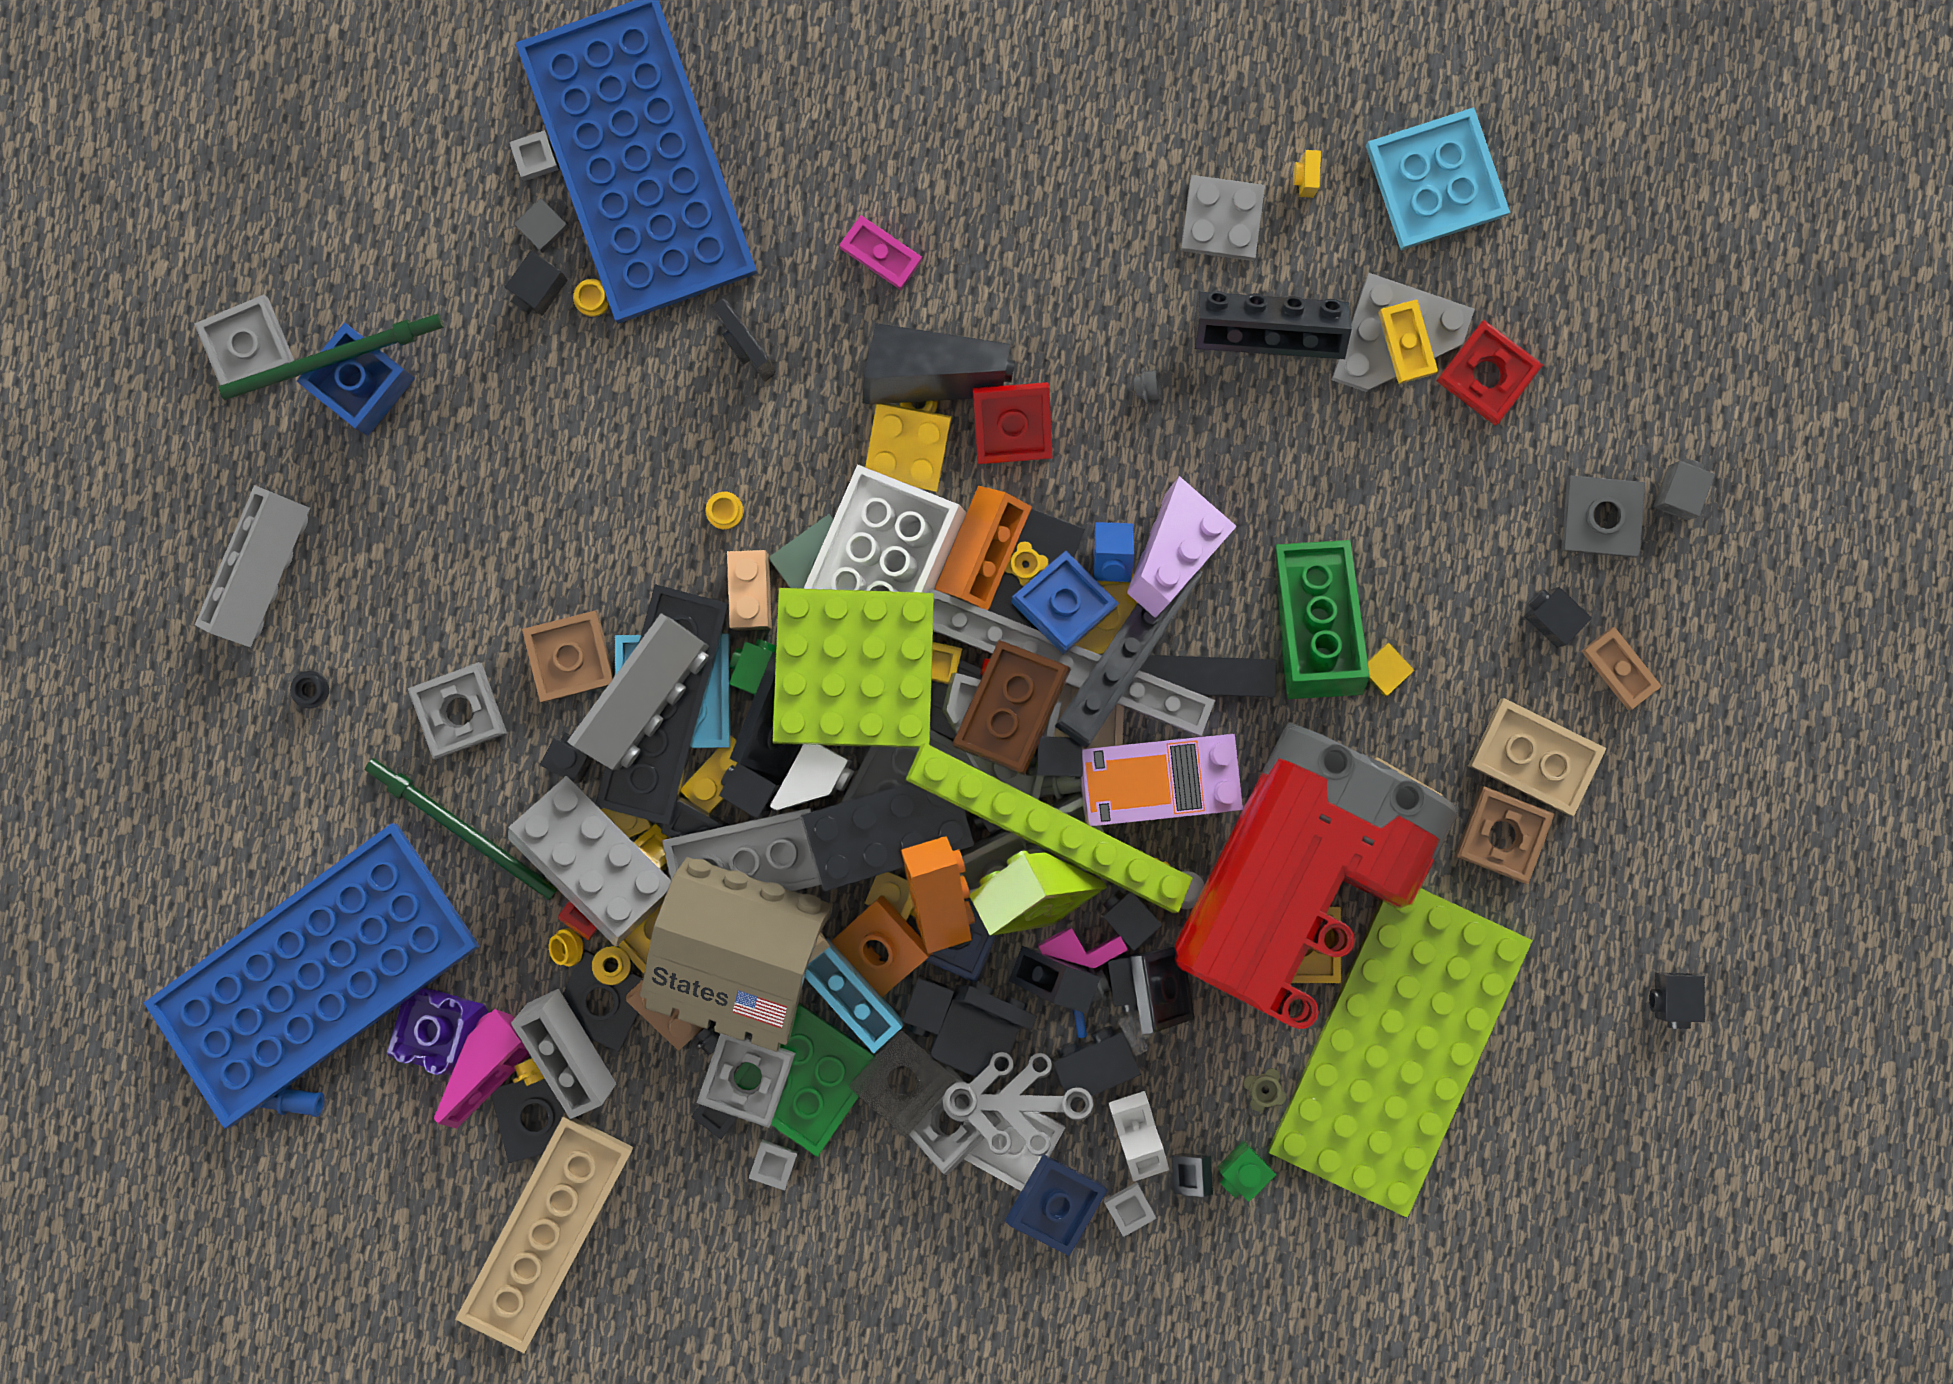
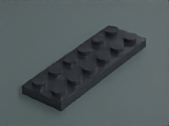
M657 584L654 585L639 643L662 613L709 645L705 652L709 657L697 674L690 672L682 683L686 689L679 700L673 706L668 703L659 716L663 718V721L651 737L645 734L636 746L640 749V753L628 768L622 766L620 770H612L605 766L595 803L597 807L671 825L726 623L729 603Z

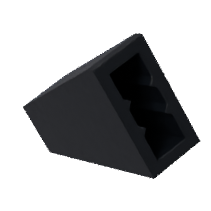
M876 323L864 374L862 403L888 404L973 399V388L1004 386V382L1012 383L1015 360L1008 359L1010 344Z

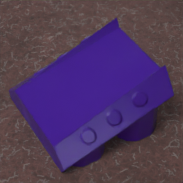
M424 987L401 1004L387 1055L405 1064L413 1063L423 1066L427 1072L435 1075H452L467 1036L476 1028L479 1019L489 1012L485 1004Z

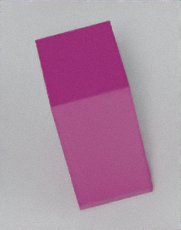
M1071 926L1038 944L1042 954L1091 968H1096L1128 950L1121 936L1117 934L1085 952Z

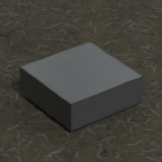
M541 198L514 223L542 253L569 228Z

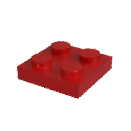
M1048 382L973 388L978 464L1053 459L1050 388Z

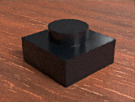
M701 1104L691 1116V1118L721 1140L738 1118Z
M1187 1153L1172 1155L1174 1194L1197 1197L1213 1195L1211 1156Z

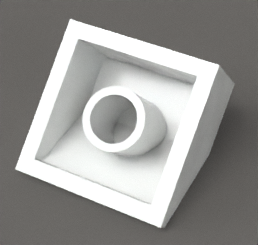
M804 744L770 807L782 810L833 795L837 789L844 791L854 773L853 770L849 769L852 761L823 745Z

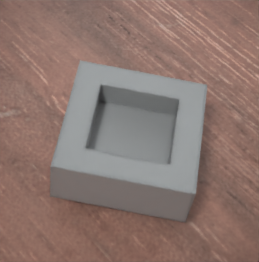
M545 130L509 142L523 181L559 170Z
M762 1139L749 1179L785 1191L798 1151Z
M1137 1182L1104 1200L1123 1237L1157 1219Z

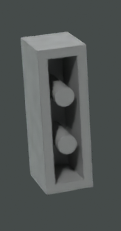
M556 989L528 1002L511 1024L569 1118L572 1119L601 1106L615 1087L616 1082L560 990Z

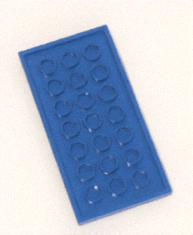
M634 0L515 43L617 324L758 274L659 0Z
M391 823L143 1003L223 1128L226 1129L237 1124L480 946L399 825Z

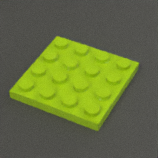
M779 588L773 743L920 748L921 744L924 743L929 745L934 593Z

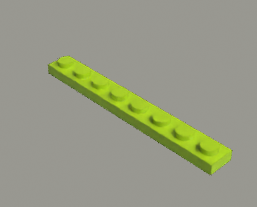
M926 743L921 744L906 777L907 781L1172 913H1179L1193 877Z

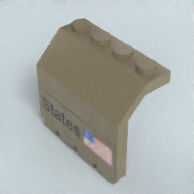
M686 857L672 878L654 924L640 997L647 999L645 1008L670 1017L673 1016L675 1009H679V1020L706 1029L709 1028L711 1021H715V1032L745 1041L747 1034L751 1033L753 1034L751 1044L777 1052L780 1044L786 1045L791 1036L807 966L817 938L829 918L832 904L821 901L814 895H803L784 889L777 883H766L748 877L740 871H729L711 865L703 859Z

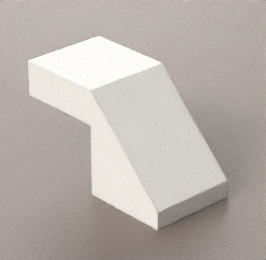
M1145 1091L1109 1102L1133 1182L1168 1171L1169 1167Z

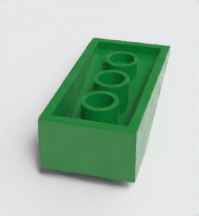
M1350 540L1276 544L1279 613L1287 698L1304 699L1363 695L1370 675Z

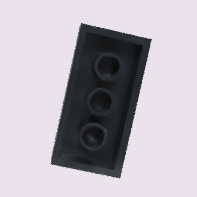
M911 782L800 815L823 891L903 868L905 866L901 852L902 849L947 836L952 851L974 846L964 809Z

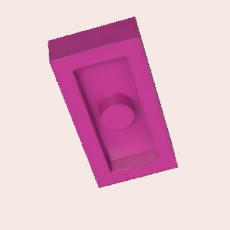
M862 215L859 216L839 245L842 251L901 291L922 262V256Z

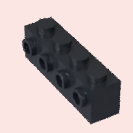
M1223 291L1198 292L1194 318L1195 349L1344 360L1346 358L1352 330L1349 302L1336 299H1302L1297 296L1273 297L1257 293L1244 295L1230 294Z

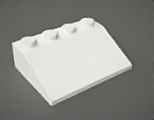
M857 464L804 589L929 593L931 588L935 589L967 512L959 504Z

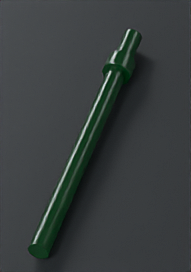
M439 313L413 322L406 319L394 323L392 329L220 385L218 387L223 400H228L396 343L403 346L415 342L418 336L444 328L443 321Z
M375 758L368 762L364 770L388 786L387 791L398 799L405 798L550 901L556 894L558 889L553 884L412 785L413 781L401 772L398 774L394 773Z

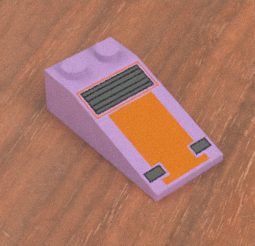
M1235 734L1082 749L1081 787L1085 824L1089 826L1243 810Z

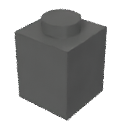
M1683 459L1669 465L1653 508L1687 521L1699 517L1715 474L1704 470V464L1691 459Z

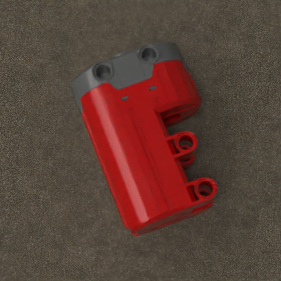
M1288 722L1174 944L1177 966L1291 1027L1305 1029L1312 1026L1317 1020L1319 1013L1317 1003L1311 996L1290 986L1308 949L1335 958L1343 957L1352 950L1355 940L1350 927L1326 914L1342 881L1393 907L1401 909L1413 905L1457 817L1459 807L1433 790L1398 773V771L1378 760L1360 754L1319 733ZM1333 929L1336 939L1334 944L1327 948L1324 937L1328 930ZM1300 999L1301 1010L1298 1014L1289 1016V1005L1292 1001Z

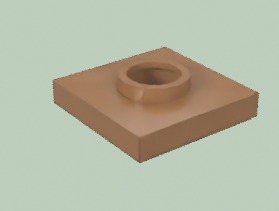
M1481 786L1454 857L1518 882L1529 884L1555 814ZM1504 821L1511 824L1514 828L1515 840L1508 848L1498 849L1490 843L1488 837H1490V830L1495 822Z

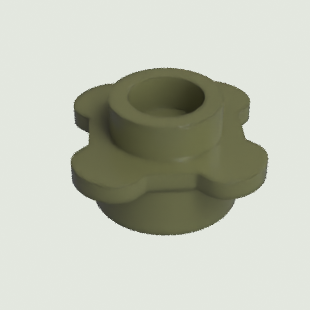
M1269 1068L1264 1074L1258 1076L1250 1074L1245 1077L1243 1084L1249 1090L1251 1096L1250 1106L1253 1110L1260 1112L1265 1107H1271L1275 1104L1282 1105L1286 1101V1093L1282 1090L1279 1083L1280 1074L1277 1070ZM1262 1087H1268V1092L1262 1093Z

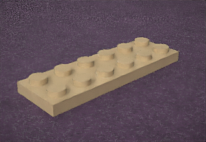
M564 1113L455 1320L525 1353L630 1156L633 1147L575 1117L570 1119L567 1113Z

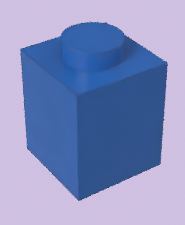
M1095 522L1093 578L1096 581L1131 582L1134 560L1133 523Z

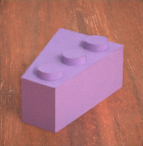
M1180 476L1164 495L1159 514L1151 528L1149 540L1140 557L1127 594L1155 618L1236 527L1235 524Z

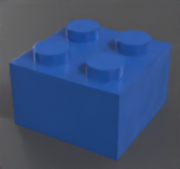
M344 322L320 352L365 337ZM378 349L303 374L298 378L297 382L355 429L369 436L415 380V377Z

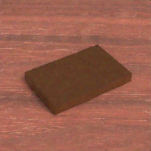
M998 640L952 745L959 750L1025 775L1071 671L1070 667Z

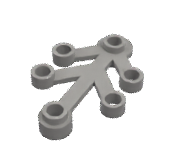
M1004 1052L996 1053L991 1058L990 1065L970 1084L959 1082L951 1085L946 1090L943 1097V1107L947 1115L955 1121H970L988 1141L990 1150L997 1155H1004L1010 1150L1012 1146L1011 1138L1007 1132L997 1130L982 1111H998L1026 1141L1030 1153L1035 1156H1042L1049 1151L1050 1140L1044 1132L1037 1131L1020 1112L1065 1113L1072 1120L1081 1121L1089 1117L1093 1110V1099L1090 1093L1083 1088H1072L1064 1096L1021 1095L1038 1078H1044L1050 1074L1052 1063L1050 1058L1043 1053L1034 1054L1030 1058L1028 1066L998 1095L983 1094V1092L998 1077H1006L1012 1073L1014 1069L1013 1060L1009 1054ZM1000 1058H1005L1009 1061V1067L1005 1071H998L995 1068V1063ZM1037 1059H1044L1047 1062L1048 1066L1045 1071L1037 1072L1033 1069V1064ZM959 1096H967L970 1103L967 1108L958 1109L956 1107V1099ZM1076 1098H1080L1085 1102V1108L1081 1112H1074L1070 1107L1071 1102ZM999 1135L1007 1139L1005 1148L1000 1150L993 1147V1139ZM1038 1136L1043 1137L1046 1141L1045 1147L1039 1151L1031 1147L1033 1138Z

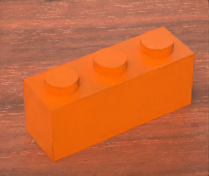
M978 486L934 590L988 610L1032 506L1006 492Z
M947 836L902 849L901 852L915 919L927 953L930 954L971 941L969 924L975 923L969 901H964V899L970 898V892L964 875L960 876V873L966 872L960 850L952 851Z

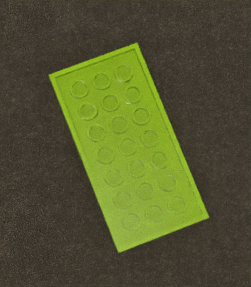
M1420 889L1413 905L1401 909L1381 901L1267 1150L1268 1153L1408 1218L1533 940L1423 889Z

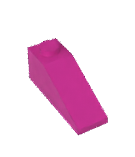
M494 1009L492 1012L481 1017L476 1024V1028L467 1036L434 1116L438 1124L457 1129L515 1071L514 1066L524 1062L530 1056L511 1024L515 1019L511 1014Z

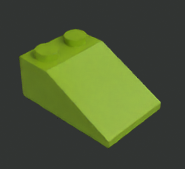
M1022 851L1007 860L1008 866L1001 872L995 871L983 877L979 881L981 886L970 893L969 896L991 936L1053 926L1107 888L1103 880L1046 852L1029 854L1027 851Z

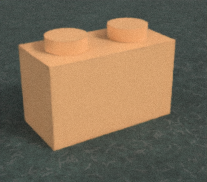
M766 550L727 551L729 625L734 631L772 629L770 560Z

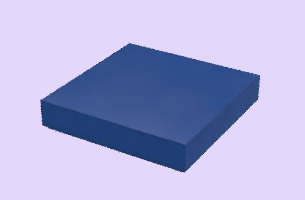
M1067 551L1062 553L1012 596L1011 603L1063 655L1119 605Z

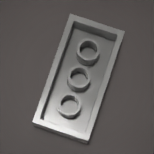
M567 776L508 827V839L615 947L663 904L671 880Z

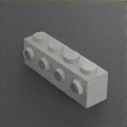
M254 485L195 625L208 633L251 648L254 639L262 632L263 618L267 608L278 594V582L281 575L292 561L293 547L296 540L307 526L309 507Z

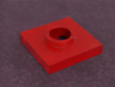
M1482 320L1436 381L1496 426L1532 381L1543 364L1488 322ZM1481 362H1492L1499 368L1500 380L1496 386L1489 388L1481 385L1477 378L1474 379L1473 371Z

